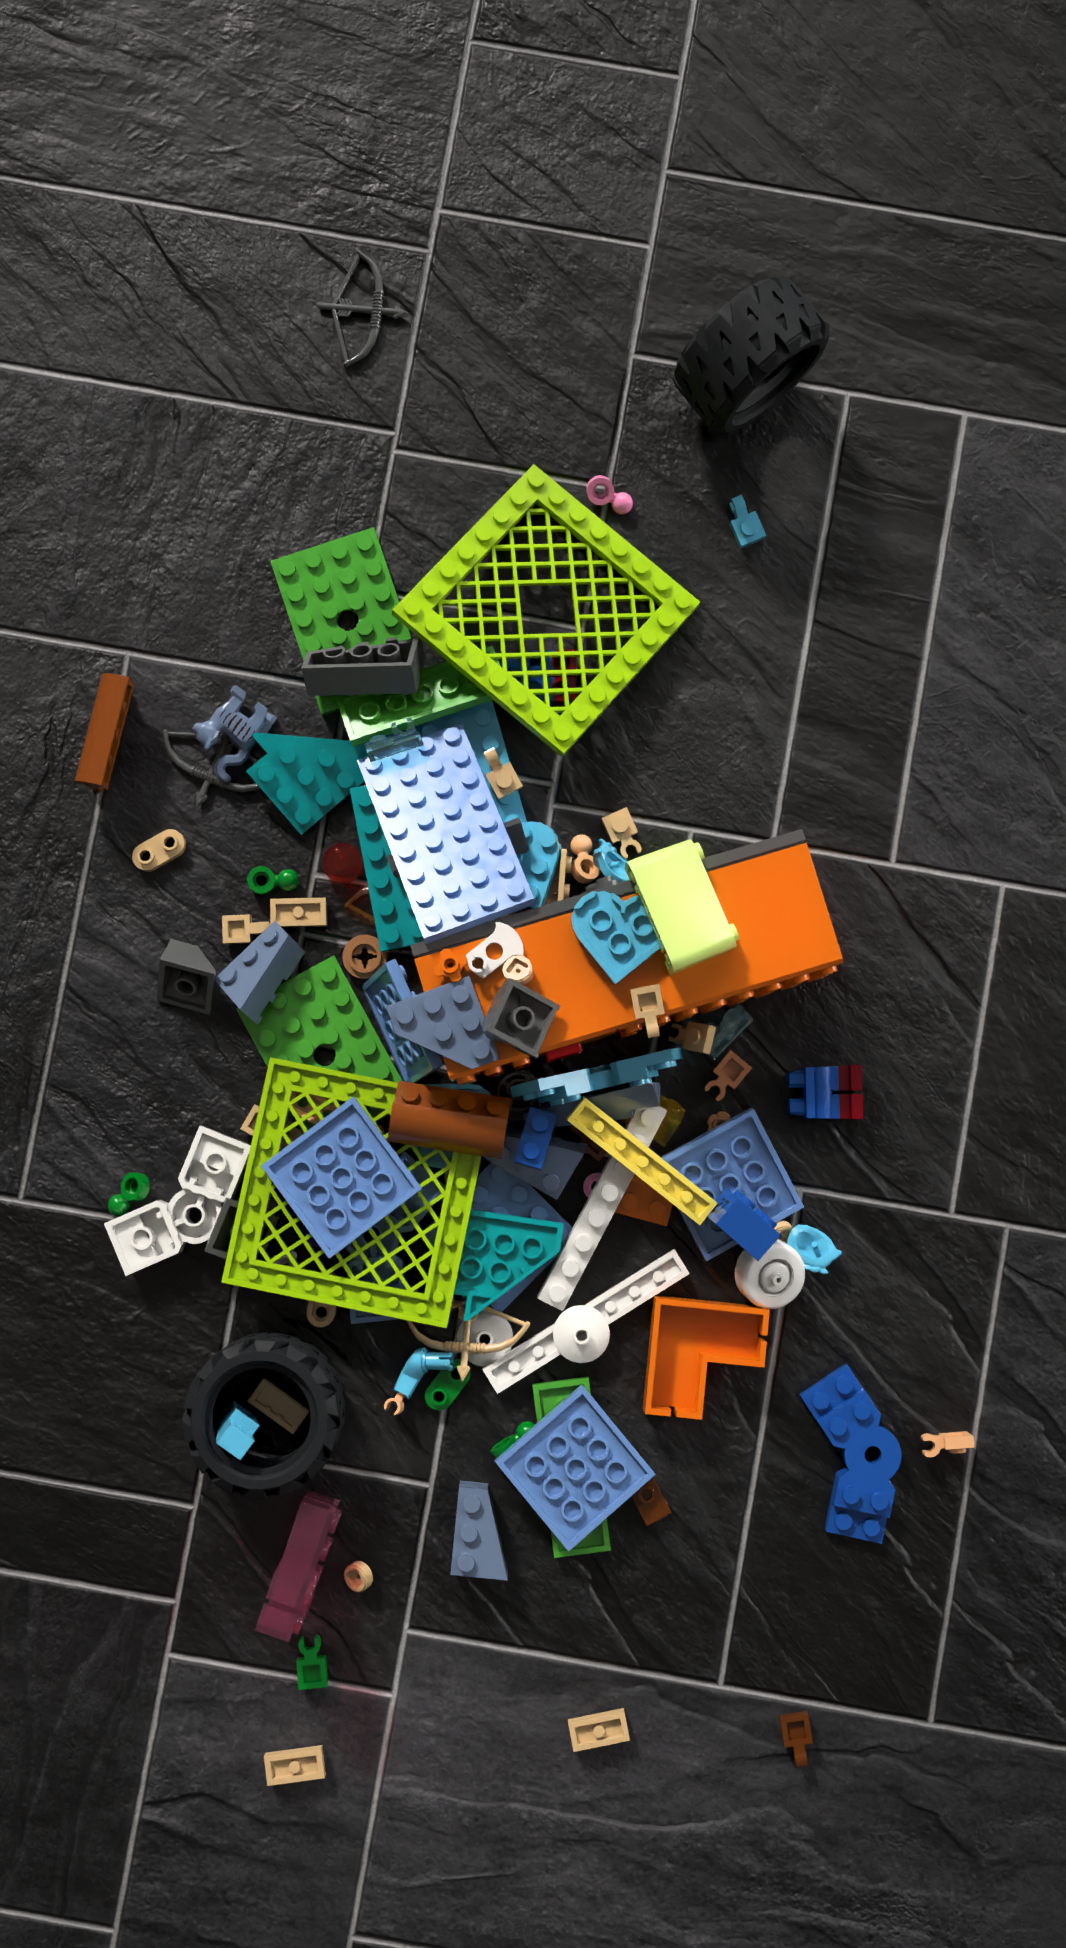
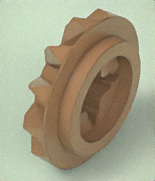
M358 935L346 944L342 958L345 968L351 975L361 979H368L386 963L387 952H380L378 938L371 935ZM364 945H366L368 954L377 956V958L368 960L366 969H364L362 960L353 958V956L362 954Z

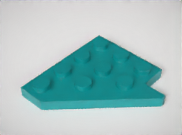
M254 732L252 737L267 754L246 772L302 835L348 796L350 788L358 787L364 782L357 760L376 752L367 742L352 747L351 742L348 740Z
M471 1209L454 1291L456 1295L467 1296L463 1321L470 1320L559 1253L564 1223Z

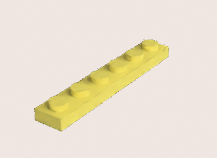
M586 1097L581 1099L566 1118L567 1121L697 1224L701 1225L718 1204Z

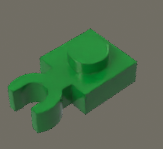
M319 1635L315 1636V1646L313 1647L306 1646L304 1636L299 1640L298 1647L304 1657H298L296 1660L299 1690L328 1687L326 1655H318L317 1653L321 1646Z

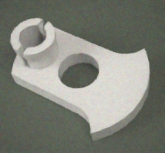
M495 922V931L465 955L469 968L479 977L486 978L512 956H523L522 940L518 933L509 925ZM492 943L499 944L503 949L502 956L497 960H492L486 955V948ZM481 959L484 962L483 968H474L473 961Z

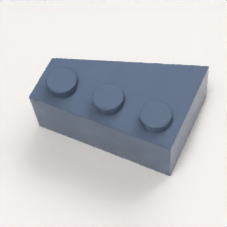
M274 921L215 977V981L237 1007L259 1025L262 1020L260 1014L268 1002L273 1003L277 997L275 991L282 980H288L305 951Z
M507 1126L502 1159L484 1158L557 1200L583 1157L588 1144L565 1141L559 1137L551 1138L546 1158L540 1171L514 1163L523 1129Z
M460 1480L450 1575L508 1581V1570L489 1484Z

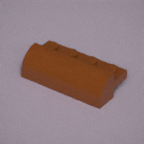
M103 673L101 675L74 780L75 783L86 785L93 791L103 793L104 790H108L134 688V682L127 676Z
M398 1081L395 1100L391 1110L388 1142L502 1159L511 1098Z

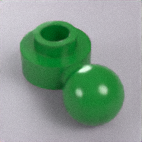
M258 866L249 872L247 883L254 893L264 895L271 892L275 886H279L284 891L294 890L299 884V877L291 869H285L278 875H274L269 868ZM258 877H266L267 883L264 886H259L256 882Z
M135 1172L125 1175L121 1182L122 1194L113 1195L108 1201V1210L112 1215L122 1216L127 1214L131 1205L130 1201H142L148 1195L150 1183L147 1176Z
M530 1421L522 1422L517 1427L515 1435L504 1438L492 1447L490 1452L495 1459L498 1458L535 1424Z

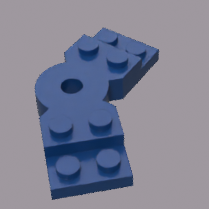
M844 1364L799 1394L829 1442L835 1447L842 1448V1458L846 1466L835 1473L824 1529L826 1532L882 1544L887 1517L890 1518L895 1488L889 1479L897 1472L900 1466L901 1448L896 1437L885 1427L879 1425L880 1412L867 1392L862 1388L849 1366ZM871 1446L877 1447V1455L873 1459H865L866 1449Z

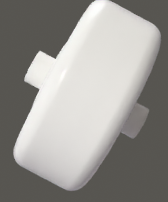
M779 1239L776 1240L759 1261L744 1249L735 1266V1281L739 1291L754 1305L765 1309H777L789 1304L797 1297L805 1280V1266L801 1256L795 1249Z

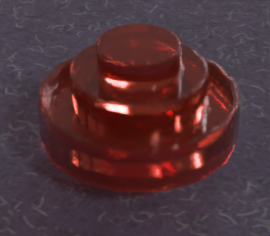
M337 843L331 846L325 852L322 860L326 876L338 884H349L355 881L361 875L364 868L360 851L348 843Z

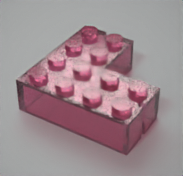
M308 1490L305 1494L283 1557L274 1572L266 1595V1599H269L268 1604H263L255 1631L287 1642L290 1641L293 1633L299 1634L315 1595L314 1590L324 1568L319 1563L320 1561L325 1562L333 1538L328 1537L329 1533H335L342 1515V1510L338 1509L340 1500Z

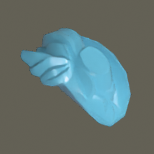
M600 839L599 848L594 850V865L606 877L612 876L613 880L619 879L620 883L628 881L629 878L624 869L628 861L617 853V849L612 847L611 843H606L603 839Z
M798 1224L792 1228L788 1236L787 1244L799 1253L805 1269L814 1273L828 1274L826 1267L842 1253L841 1250L836 1249L832 1240L826 1234L808 1225Z

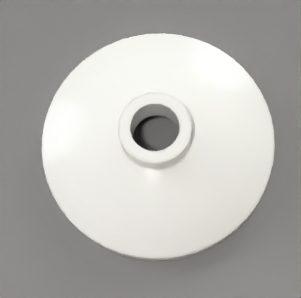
M578 1305L570 1307L561 1313L555 1322L553 1329L555 1346L560 1354L570 1361L577 1363L593 1361L602 1355L609 1343L610 1330L605 1317L598 1310L590 1306ZM578 1331H586L587 1338L585 1340H578L576 1337Z
M480 1311L477 1319L471 1322L470 1343H481L479 1338L482 1334L489 1335L490 1342L488 1344L502 1343L513 1337V1331L507 1319L488 1311ZM463 1321L457 1333V1342L460 1343L463 1339ZM512 1346L499 1352L485 1354L470 1353L468 1354V1361L477 1366L485 1367L508 1353Z

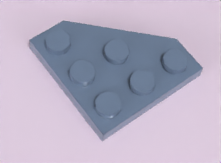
M470 976L461 978L458 982H450L386 1006L395 1033L407 1040L470 1069H475L500 1059L494 1041L487 1038L483 1032L485 1017Z

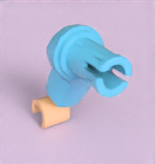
M425 1347L416 1349L407 1360L394 1387V1391L397 1393L395 1398H390L385 1402L384 1410H388L394 1401L398 1405L394 1415L402 1413L404 1410V1397L407 1399L411 1397L422 1376L428 1370L452 1371L453 1365L451 1364H454L453 1352H429Z

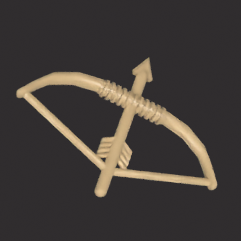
M466 1300L454 1303L451 1306V1309L459 1307L458 1318L462 1321L465 1313L463 1305L466 1306ZM487 1306L483 1310L523 1326L514 1337L502 1343L487 1345L485 1343L474 1344V1342H469L471 1322L477 1319L478 1314L468 1321H463V1339L461 1343L431 1340L420 1333L412 1321L406 1320L417 1340L429 1348L447 1353L448 1351L461 1353L460 1366H457V1370L462 1382L470 1370V1367L467 1366L468 1354H485L507 1349L513 1346L530 1326L529 1321L523 1322Z

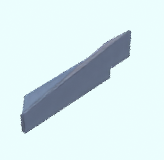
M651 1082L609 1093L581 1096V1099L586 1097L613 1120L634 1118V1109L659 1107L661 1086L660 1083ZM581 1100L550 1106V1102H548L540 1110L558 1115L555 1127L569 1126L573 1124L567 1121L566 1118ZM524 1113V1114H523L525 1123H526V1119H527L528 1113Z

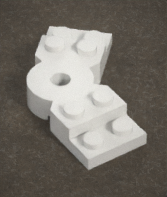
M199 1126L178 1177L183 1190L175 1194L169 1203L157 1200L104 1223L125 1276L182 1252L186 1243L199 1244L209 1240L225 1198L234 1199L244 1175L243 1171L248 1161L251 1145L204 1126ZM193 1207H197L202 1213V1218L198 1223L193 1222L189 1217V1212Z

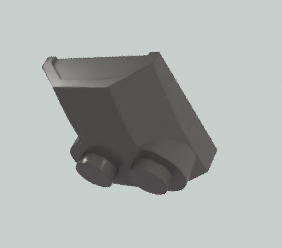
M512 978L506 979L497 991L484 1019L483 1032L490 1040L502 1042L536 1059L539 1056L538 1052L560 1005Z

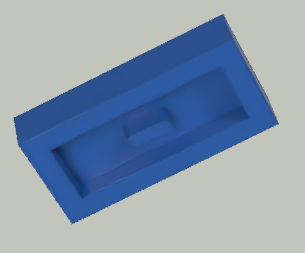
M530 1107L515 1154L514 1163L542 1170L558 1119L557 1114Z

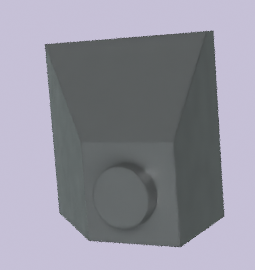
M174 939L169 941L160 958L157 1001L210 1015L212 1012L216 970L198 946Z

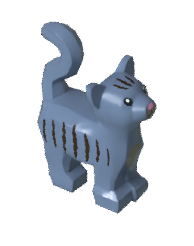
M237 685L233 686L230 690L232 695L230 700L217 708L210 720L196 723L192 728L197 740L204 746L203 751L206 753L216 745L221 733L228 736L239 747L238 754L224 755L217 759L214 765V773L222 782L231 781V777L225 771L227 766L242 765L248 759L251 750L257 743L252 734L254 732L268 733L277 720V717L268 713V708L259 702L253 707L254 714L252 717L247 718L240 713L239 709L244 702L246 692Z

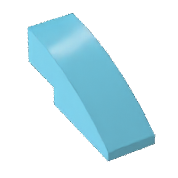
M232 1399L221 1420L216 1443L241 1460L255 1441L253 1434L260 1426L255 1415Z

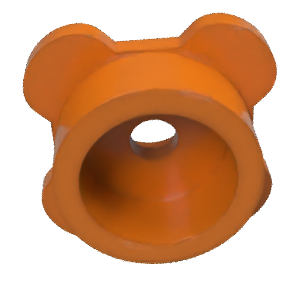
M450 949L442 950L440 952L441 959L439 964L434 967V973L438 977L445 976L452 982L460 981L464 966L468 963L467 957L463 954H453ZM449 963H453L452 968L448 967Z

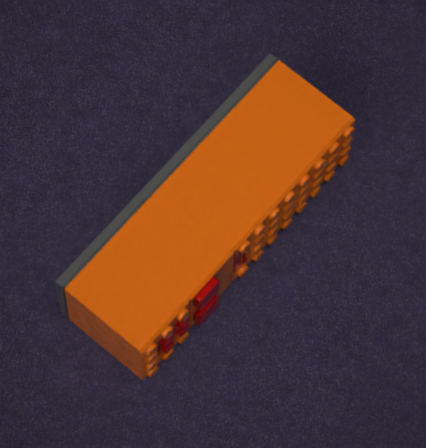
M802 829L705 857L701 860L728 924L733 923L735 925L740 940L736 941L737 946L735 949L671 976L664 963L666 961L664 956L666 951L662 953L659 949L614 985L579 942L572 929L571 916L575 905L583 896L591 892L489 921L428 944L422 941L410 945L423 991L426 992L452 982L445 976L438 977L434 973V967L439 964L441 959L440 952L442 950L450 949L453 954L466 955L495 931V922L504 923L512 927L522 940L523 956L530 960L533 967V977L524 986L560 1005L538 1052V1058L545 1056L546 1063L580 1054L583 1051L582 1044L619 1033L621 1038L635 1035L637 1031L642 1030V1026H646L645 1018H635L630 989L655 984L660 985L665 1014L657 1015L656 1017L658 1027H661L671 1021L670 1018L672 1017L675 1022L682 1021L699 1013V1009L701 1014H705L726 1005V1001L728 1006L742 1003L753 996L754 998H759L771 994L780 988L782 991L806 981L812 982L822 979L838 971L837 966L843 963V957L807 843L803 844L806 839ZM629 880L594 890L596 892L606 891L614 893L623 901L633 896H639L634 889L637 883ZM492 943L486 948V955L492 960L499 959L503 954L502 947L497 943ZM481 959L473 961L474 968H483L484 962ZM449 963L448 967L452 968L453 963ZM468 963L464 966L461 974L462 978L470 976L484 1017H486L497 991L506 981L503 974L504 963L484 979L476 975L469 968ZM495 1041L494 1044L500 1059L475 1069H470L443 1056L450 1081L457 1082L460 1086L477 1082L475 1076L485 1074L487 1078L504 1074L502 1068L513 1065L514 1070L530 1066V1060L534 1058L502 1042Z

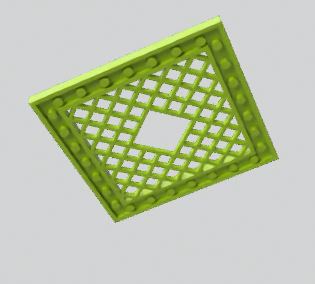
M533 464L392 609L391 615L557 754L563 757L697 609L700 601ZM535 505H537V506H539L541 509H532V508H533ZM526 515L527 526L514 527ZM530 515H545L546 526H532ZM550 516L562 526H551ZM532 532H546L548 544H533ZM551 532H565L566 543L552 544ZM513 533H527L528 544H514ZM507 534L509 535L508 545H497ZM571 534L582 543H571ZM567 549L568 561H554L553 550ZM572 549H586L587 561H573ZM515 550H529L530 562H516ZM534 550H548L549 562H535ZM591 550L603 560L592 561ZM491 551L492 563H480ZM496 551H510L511 562L497 563ZM607 566L608 578H594L593 567ZM555 567H569L570 579H556ZM574 567H588L589 578L575 579ZM512 568L513 580L499 581L498 569ZM517 568H531L532 580H518ZM536 568H550L551 579L537 580ZM612 568L624 578H613ZM478 569H493L494 581H479ZM474 570V581H462ZM590 584L591 596L577 597L576 585ZM595 584H609L610 596H596ZM614 584H628L629 595L615 596ZM571 585L576 633L523 634L518 586ZM633 585L645 595H634ZM514 586L515 598L500 599L499 587ZM460 587H475L476 599H461ZM480 587H494L496 599H481ZM456 588L457 600H444ZM630 601L631 613L617 614L616 602ZM635 601H649L650 613H636ZM592 602L593 614L579 615L578 603ZM597 602H611L612 614H598ZM654 603H656L659 606V608L656 611ZM515 604L517 616L502 617L501 605ZM462 605H477L478 617L463 618ZM482 605H496L497 617H483ZM437 606H438V613H439V614H437V613L434 611V610L437 608ZM443 606H457L458 618H444ZM632 619L633 631L619 632L618 620ZM637 619H648L638 630ZM594 620L595 632L581 633L580 621ZM599 620H613L614 632H600ZM517 622L518 634L504 635L503 623ZM478 623L480 635L465 636L464 624ZM483 623H498L499 635H484ZM451 624H459L460 632ZM620 637H631L621 648ZM596 638L597 650L583 651L582 639ZM601 638H615L616 650H602ZM558 639L559 652H544L543 640ZM563 639H577L578 651H564ZM519 640L520 653L505 652V641ZM524 640H538L539 652L525 653ZM480 641L481 650L472 642ZM485 641H500L501 653L486 654ZM598 656L599 669H585L584 657ZM603 656H614L604 667ZM564 657H579L580 669L566 670ZM526 658H540L541 670L527 671ZM545 658H560L561 670H546ZM492 659H501L502 667ZM506 659H521L522 671H507ZM581 675L582 688H568L566 676ZM586 675H597L587 686ZM542 676L543 689H529L528 677ZM547 676H561L563 688L548 689ZM514 677H523V685ZM549 694H563L565 707H550ZM568 694H579L569 705ZM536 695H544L545 703Z
M270 1057L221 1283L447 1328L482 1156L453 1152L450 1163L443 1150L435 1149L425 1157H422L416 1146L405 1145L397 1150L396 1153L399 1155L410 1147L413 1149L419 1161L408 1167L409 1171L422 1164L430 1178L422 1182L420 1186L424 1187L431 1181H434L441 1195L428 1203L422 1192L419 1191L417 1194L424 1203L423 1207L411 1214L405 1203H403L401 1207L408 1217L394 1225L387 1215L385 1220L391 1227L390 1229L377 1236L371 1227L368 1231L373 1237L372 1241L360 1248L357 1241L354 1240L352 1244L357 1251L345 1259L338 1252L336 1257L340 1262L326 1270L318 1258L324 1254V1251L314 1252L307 1241L313 1236L310 1233L306 1236L303 1235L296 1224L300 1221L299 1217L292 1218L285 1207L288 1205V1202L281 1201L274 1190L277 1187L261 1165L281 1151L283 1137L288 1145L292 1143L286 1134L298 1125L301 1126L304 1132H307L308 1129L303 1122L315 1114L318 1115L320 1120H323L324 1116L320 1111L331 1103H334L339 1108L341 1105L337 1100L347 1102L354 1096L380 1130L376 1121L388 1113L391 1116L398 1083ZM293 1091L302 1093L291 1100ZM310 1095L330 1099L317 1107ZM306 1097L314 1110L300 1118L292 1105ZM365 1106L385 1109V1111L373 1118ZM290 1109L297 1121L285 1128ZM386 1133L385 1135L383 1134L386 1140L388 1138V1133ZM439 1152L447 1166L433 1174L426 1160ZM449 1170L446 1189L444 1190L437 1177ZM272 1194L278 1206L267 1213ZM444 1198L439 1219L431 1206ZM282 1209L289 1223L276 1230L268 1217ZM428 1209L436 1222L422 1231L414 1217ZM410 1220L419 1234L405 1242L397 1228ZM266 1222L273 1234L261 1241ZM293 1226L300 1240L287 1247L279 1234ZM438 1226L433 1248L425 1234ZM394 1232L402 1245L388 1253L380 1240ZM422 1237L430 1251L416 1259L408 1245ZM276 1238L284 1251L270 1259L263 1245ZM304 1243L311 1257L298 1265L290 1251ZM377 1243L385 1257L372 1265L363 1251ZM405 1249L413 1262L399 1270L391 1257ZM259 1251L266 1261L257 1259ZM287 1255L293 1266L274 1262ZM360 1255L368 1268L354 1276L347 1262ZM432 1255L427 1276L420 1262ZM315 1260L322 1272L303 1269V1267ZM388 1260L396 1274L383 1282L374 1268ZM343 1266L350 1278L330 1273ZM416 1266L424 1280L411 1288L402 1274ZM371 1271L378 1284L358 1279ZM399 1277L406 1289L386 1285ZM426 1283L424 1293L415 1291L420 1286Z

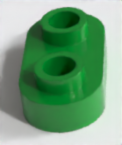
M454 1358V1364H451L453 1369L460 1366L461 1358ZM471 1368L463 1382L461 1377L454 1378L451 1375V1371L440 1370L425 1392V1400L428 1406L434 1410L448 1408L469 1381ZM441 1391L445 1398L442 1401H437L434 1398L435 1392Z

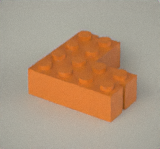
M653 1296L643 1400L644 1413L671 1417L670 1406L674 1407L676 1417L702 1420L707 1362L765 1368L767 1341L758 1337V1332L764 1336L768 1335L770 1310L755 1305Z

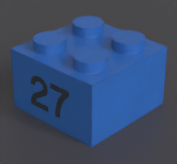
M726 1188L715 1200L718 1204L707 1216L757 1261L762 1258L781 1236L774 1229L777 1223L757 1208L753 1211L756 1205L738 1190L732 1193Z

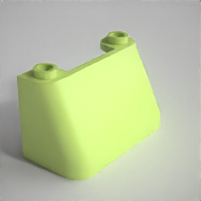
M691 839L626 862L624 867L629 881L637 883L634 889L640 896L660 943V950L662 953L666 951V954H664L666 961L664 963L670 976L735 949L737 946L736 941L740 940L735 925L733 923L728 924L701 861L705 858L703 850L698 842L693 843Z

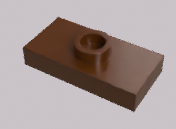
M654 1477L631 1496L646 1526L672 1513Z

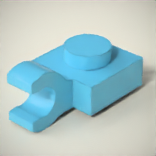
M742 495L732 498V502L729 505L736 519L732 520L729 525L739 548L741 549L765 539L766 534L756 511L748 514Z

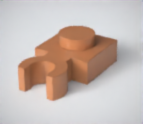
M729 1050L712 1071L718 1078L709 1081L703 1090L707 1092L712 1086L718 1087L719 1094L715 1100L720 1101L725 1096V1087L728 1085L734 1090L752 1067L733 1051Z

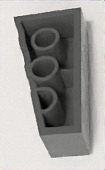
M410 634L411 639L397 641V637L386 638L385 644L370 646L368 641L358 643V645L349 650L339 646L309 651L306 653L301 668L308 696L325 697L329 695H407L417 693L425 663L422 640L415 634Z

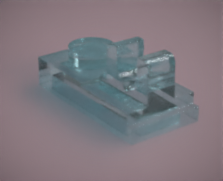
M406 718L408 724L406 731L402 732L399 730L396 722L391 724L394 735H377L372 737L369 742L364 743L370 762L424 745L420 732H416L411 718Z
M740 1004L734 1009H730L724 1015L718 1027L711 1021L707 1023V1025L716 1027L710 1056L714 1060L753 1021L747 1010Z

